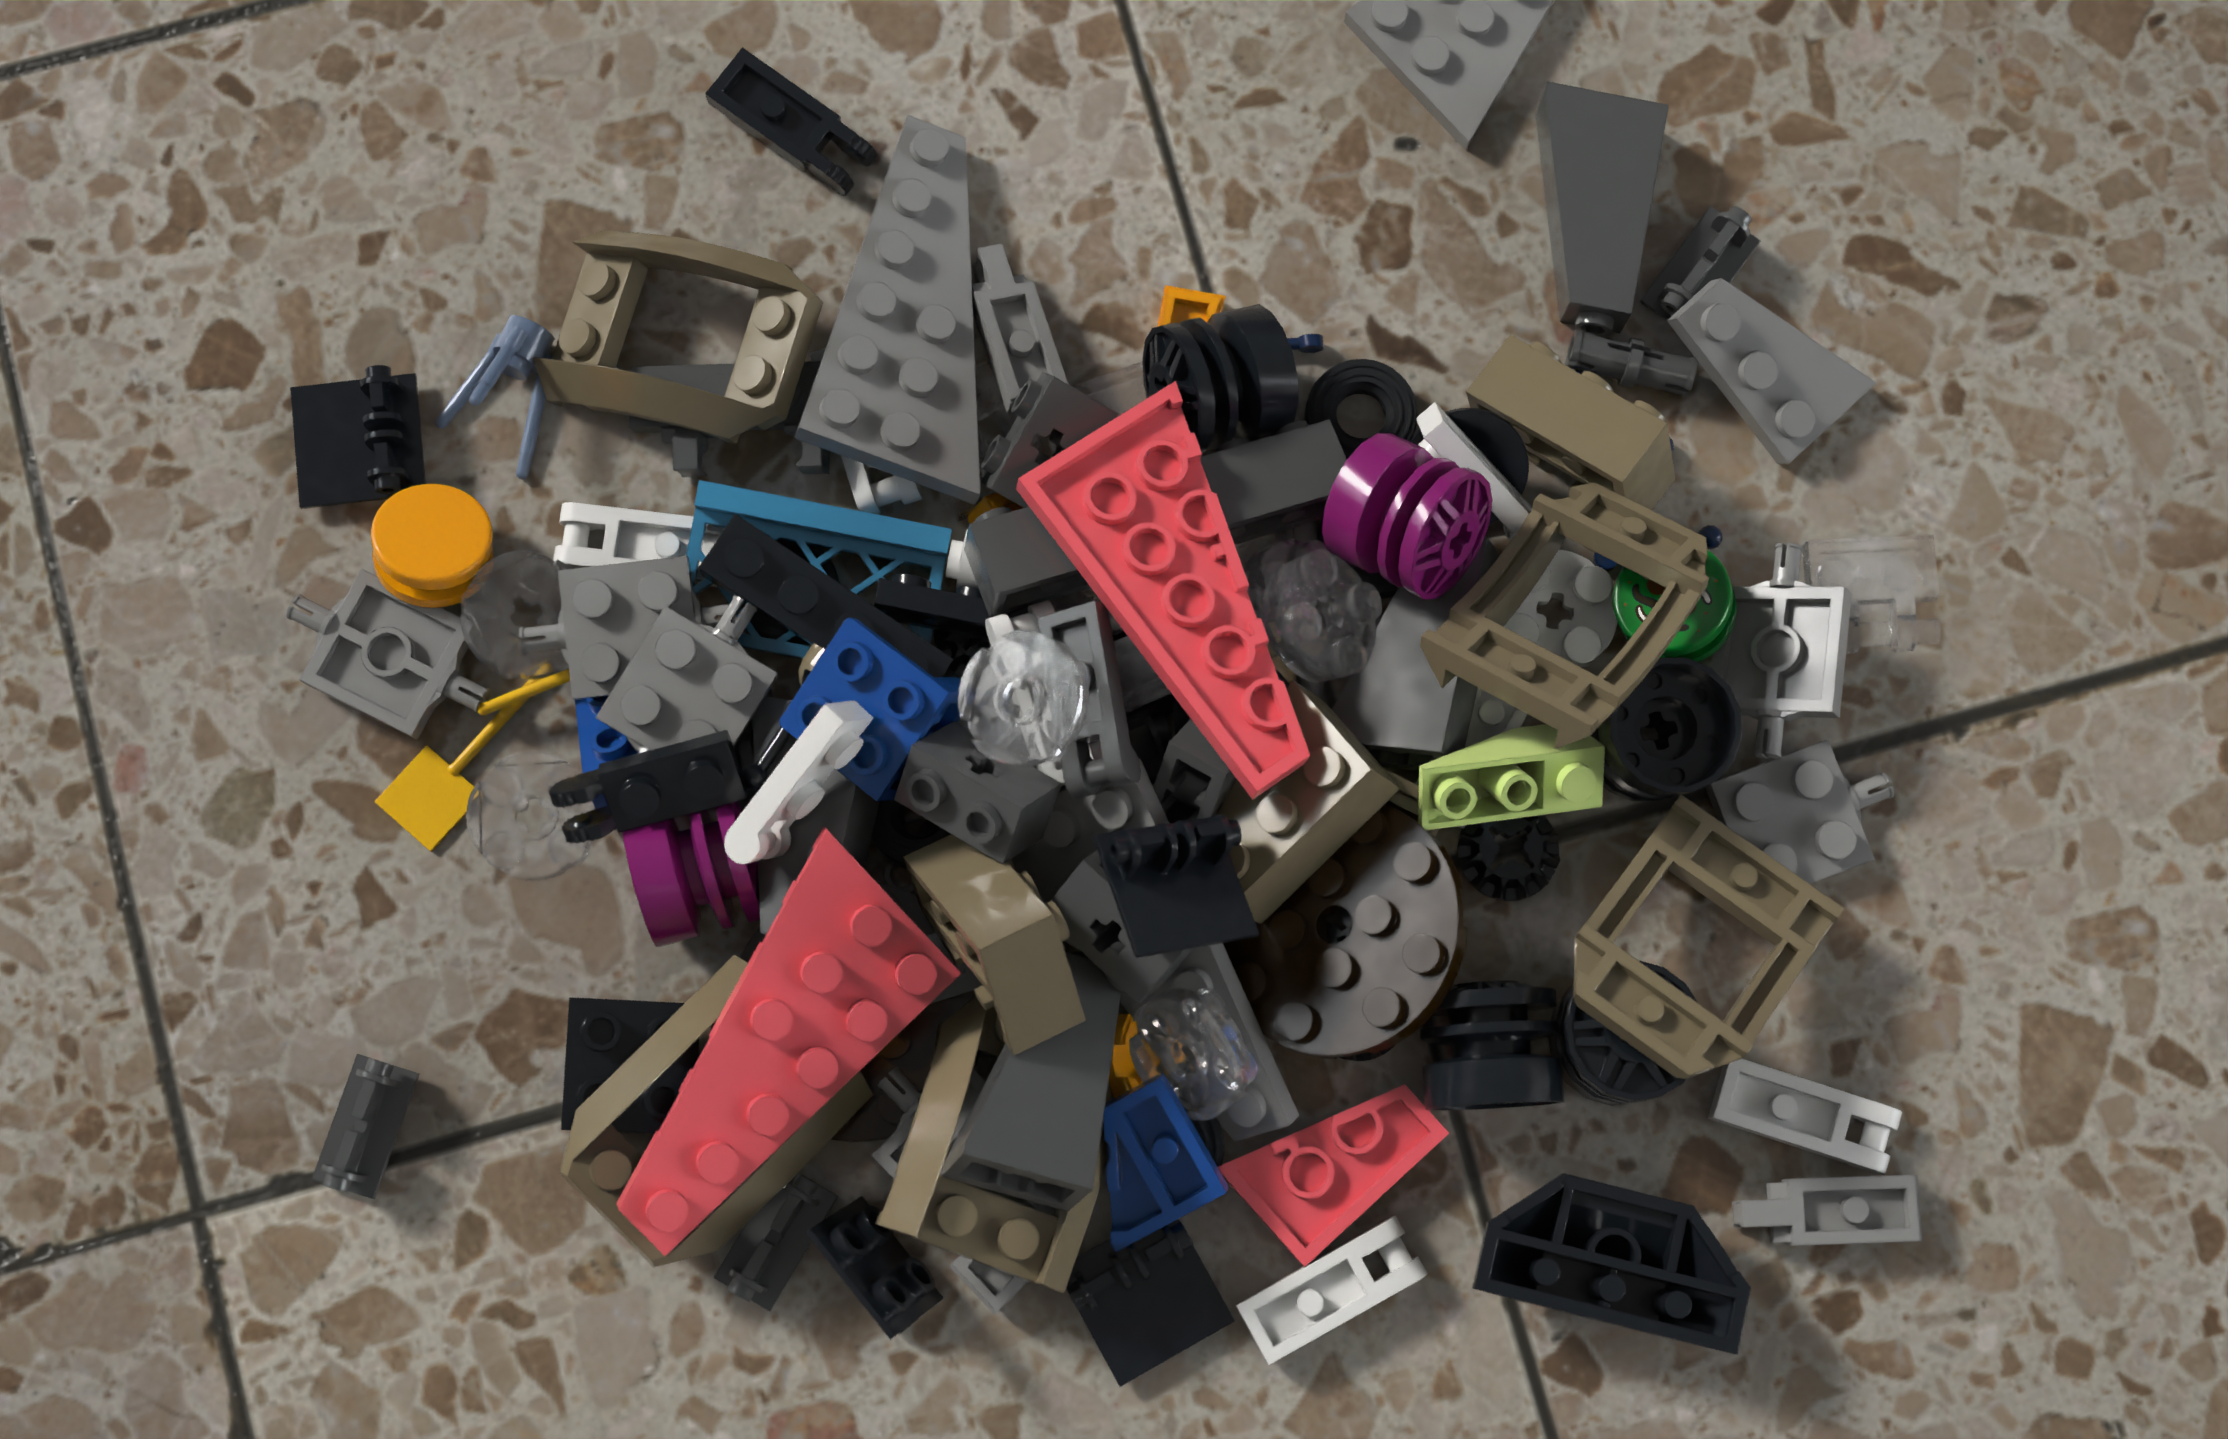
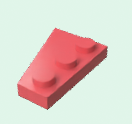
M1404 1084L1220 1165L1218 1169L1228 1184L1303 1267H1306L1441 1142L1449 1132L1429 1110H1425L1424 1104Z

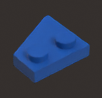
M1163 1072L1105 1103L1103 1119L1104 1136L1108 1152V1163L1106 1165L1108 1192H1110L1112 1220L1110 1238L1115 1252L1227 1193L1228 1184Z

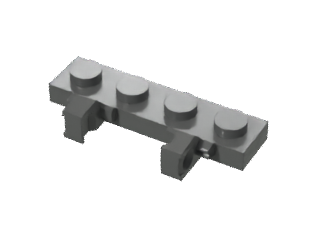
M821 361L804 362L786 420L766 430L784 429V433L787 436H795ZM735 363L632 366L630 371L725 396ZM629 416V428L635 433H661L662 442L664 444H672L673 470L678 471L681 477H707V473L702 469V455L708 450V438L718 437L667 423ZM755 426V427H753V428H751V429H749V430H762V429L759 428L758 426ZM799 440L802 443V458L796 463L799 471L805 475L830 474V451Z

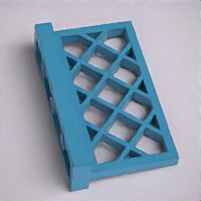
M703 480L698 482L694 503V518L686 556L690 558L693 590L696 595L713 585L706 578L695 585L699 562L702 563L705 559L702 546L706 526L725 529L735 514L776 541L782 539L796 542L810 564L825 574L827 573L822 565L841 552L858 554L872 576L851 589L857 595L877 583L879 578L885 579V576L905 563L931 568L929 581L932 583L931 588L941 589L952 532L950 528ZM807 545L828 548L830 550L816 558ZM870 557L893 562L878 570ZM718 587L730 604L733 596ZM750 621L746 626L750 635L742 633L737 641L743 648L803 659L811 647L788 642L797 636L791 631H788L777 640L760 637ZM906 624L912 632L927 642H931L933 629L920 627L919 630L917 626Z

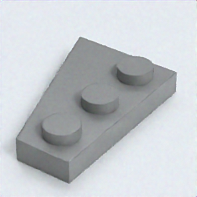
M1723 278L1711 280L1667 320L1777 464H1789L1877 383Z

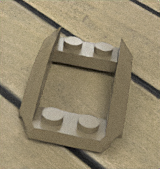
M602 230L572 242L587 252L552 359L533 357L548 402L556 406H564L565 403L584 405L595 411L667 423L721 438L727 443L737 444L741 433L755 426L766 430L786 420L823 305V301L794 274L793 269L786 264L735 249L666 235ZM649 268L691 273L759 290L725 396L665 379L616 368Z
M1595 482L1570 487L1569 497L1553 500L1540 493L1534 499L1531 512L1498 559L1481 579L1450 609L1448 620L1435 632L1428 629L1421 636L1420 647L1442 689L1455 676L1462 678L1558 730L1554 749L1589 737L1644 679L1674 639L1705 591L1709 580L1705 572V563L1708 556L1706 537ZM1566 537L1588 550L1596 552L1640 574L1642 577L1666 587L1637 631L1598 676L1504 627L1539 581Z
M1680 795L1576 935L1574 1001L1577 1007L1674 1077L1687 1079L1742 1059L1748 1054L1766 1022L1844 908L1689 799ZM1666 870L1775 945L1723 1021L1614 944Z
M733 955L574 1111L575 1115L568 1144L565 1147L559 1174L653 1268L718 1251L873 1096L864 1076L859 1071L666 1256L618 1210L616 1203L638 1165L642 1154L611 1123L709 1027L713 1028L748 962L736 955Z
M975 995L966 1002L967 1004L938 1026L936 1032L937 1040L924 1088L895 1170L896 1177L883 1212L880 1211L876 1225L1064 1294L1097 1199L1108 1159L1107 1142L1104 1136V1119L1102 1122L1093 1190L1069 1211L1056 1208L1054 1216L967 1183L942 1177L940 1173L961 1113L976 1054L980 1052L998 1059L1006 1044L996 1007L993 1006L984 1010ZM1109 1080L1105 1103L1114 1099Z

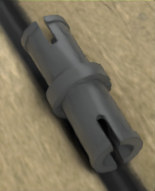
M1575 329L1569 343L1565 365L1574 370L1590 371L1618 380V386L1631 389L1636 384L1663 390L1686 398L1695 380L1698 361L1694 357L1671 354L1646 347L1644 340L1631 337L1628 342Z

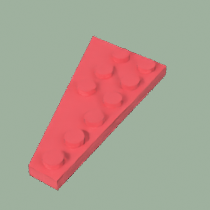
M1174 381L1019 477L1016 490L1253 800L1306 764L1310 753L1285 683L1279 680L1267 647L1269 639L1262 619H1257L1247 592L1249 587L1248 580L1217 494L1212 492L1200 461L1202 452L1195 433H1190L1181 408L1183 400L1177 383Z
M822 827L812 846L813 850L797 880H793L782 900L783 905L764 940L759 942L709 1034L710 1038L693 1069L690 1068L678 1090L679 1095L662 1126L653 1135L616 1203L618 1210L664 1256L673 1250L962 974L825 827Z

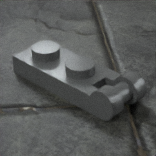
M1094 600L1038 618L1063 778L1068 792L1075 799H1080L1097 794L1100 786L1111 783L1116 788L1137 783L1141 776V766L1139 758L1130 742L1108 609L1103 603ZM1100 741L1103 758L1092 760L1088 744Z

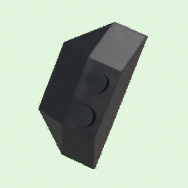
M1565 1173L1555 1177L1486 1222L1472 1289L1527 1304L1738 1355L1751 1287L1740 1271H1737L1727 1253L1693 1205Z

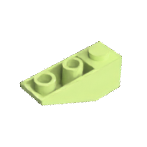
M1544 724L1512 728L1420 765L1418 823L1426 830L1602 807L1605 746L1592 736L1554 749L1558 730Z

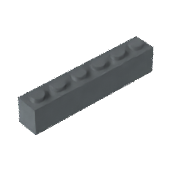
M1330 419L1308 425L1306 421L1292 422L1278 429L1273 436L1250 442L1248 438H1237L1222 444L1214 453L1201 456L1200 459L1211 491L1217 494L1235 545L1323 519L1324 508L1332 485L1347 460ZM1008 507L995 508L981 514L974 523L969 524L964 551L990 618L1091 588L1030 507L1011 511Z

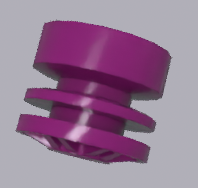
M1378 433L1361 443L1351 454L1332 485L1323 516L1322 534L1325 547L1336 558L1367 573H1380L1390 584L1396 587H1404L1411 594L1423 600L1437 599L1456 585L1466 573L1481 548L1490 522L1493 501L1490 483L1481 473L1470 468H1460L1454 461L1447 458H1434L1425 448L1394 434Z
M738 801L717 806L718 821L711 822L707 809L689 814L690 829L679 831L674 818L622 832L634 890L649 935L656 947H663L700 937V906L711 905L723 929L735 927L733 897L739 896L748 922L752 923L760 920L758 861L747 864L736 863L729 858L724 847V840L728 830L743 812Z

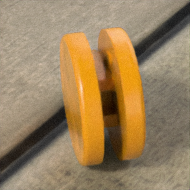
M443 484L412 486L397 492L387 499L374 517L371 528L374 569L383 587L399 600L419 607H447L467 600L478 592L487 581L493 564L492 524L483 506L468 493Z

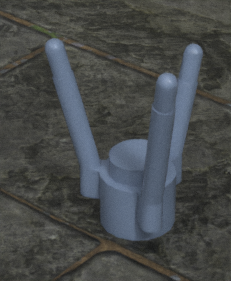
M510 315L501 334H496L487 353L436 418V426L441 429L445 428L468 399L471 405L479 406L493 388L502 372L521 381H526L530 373L536 374L516 470V476L519 479H526L534 455L546 399L533 357L552 359V355L548 351L555 340L554 336L547 329L532 320L522 316Z

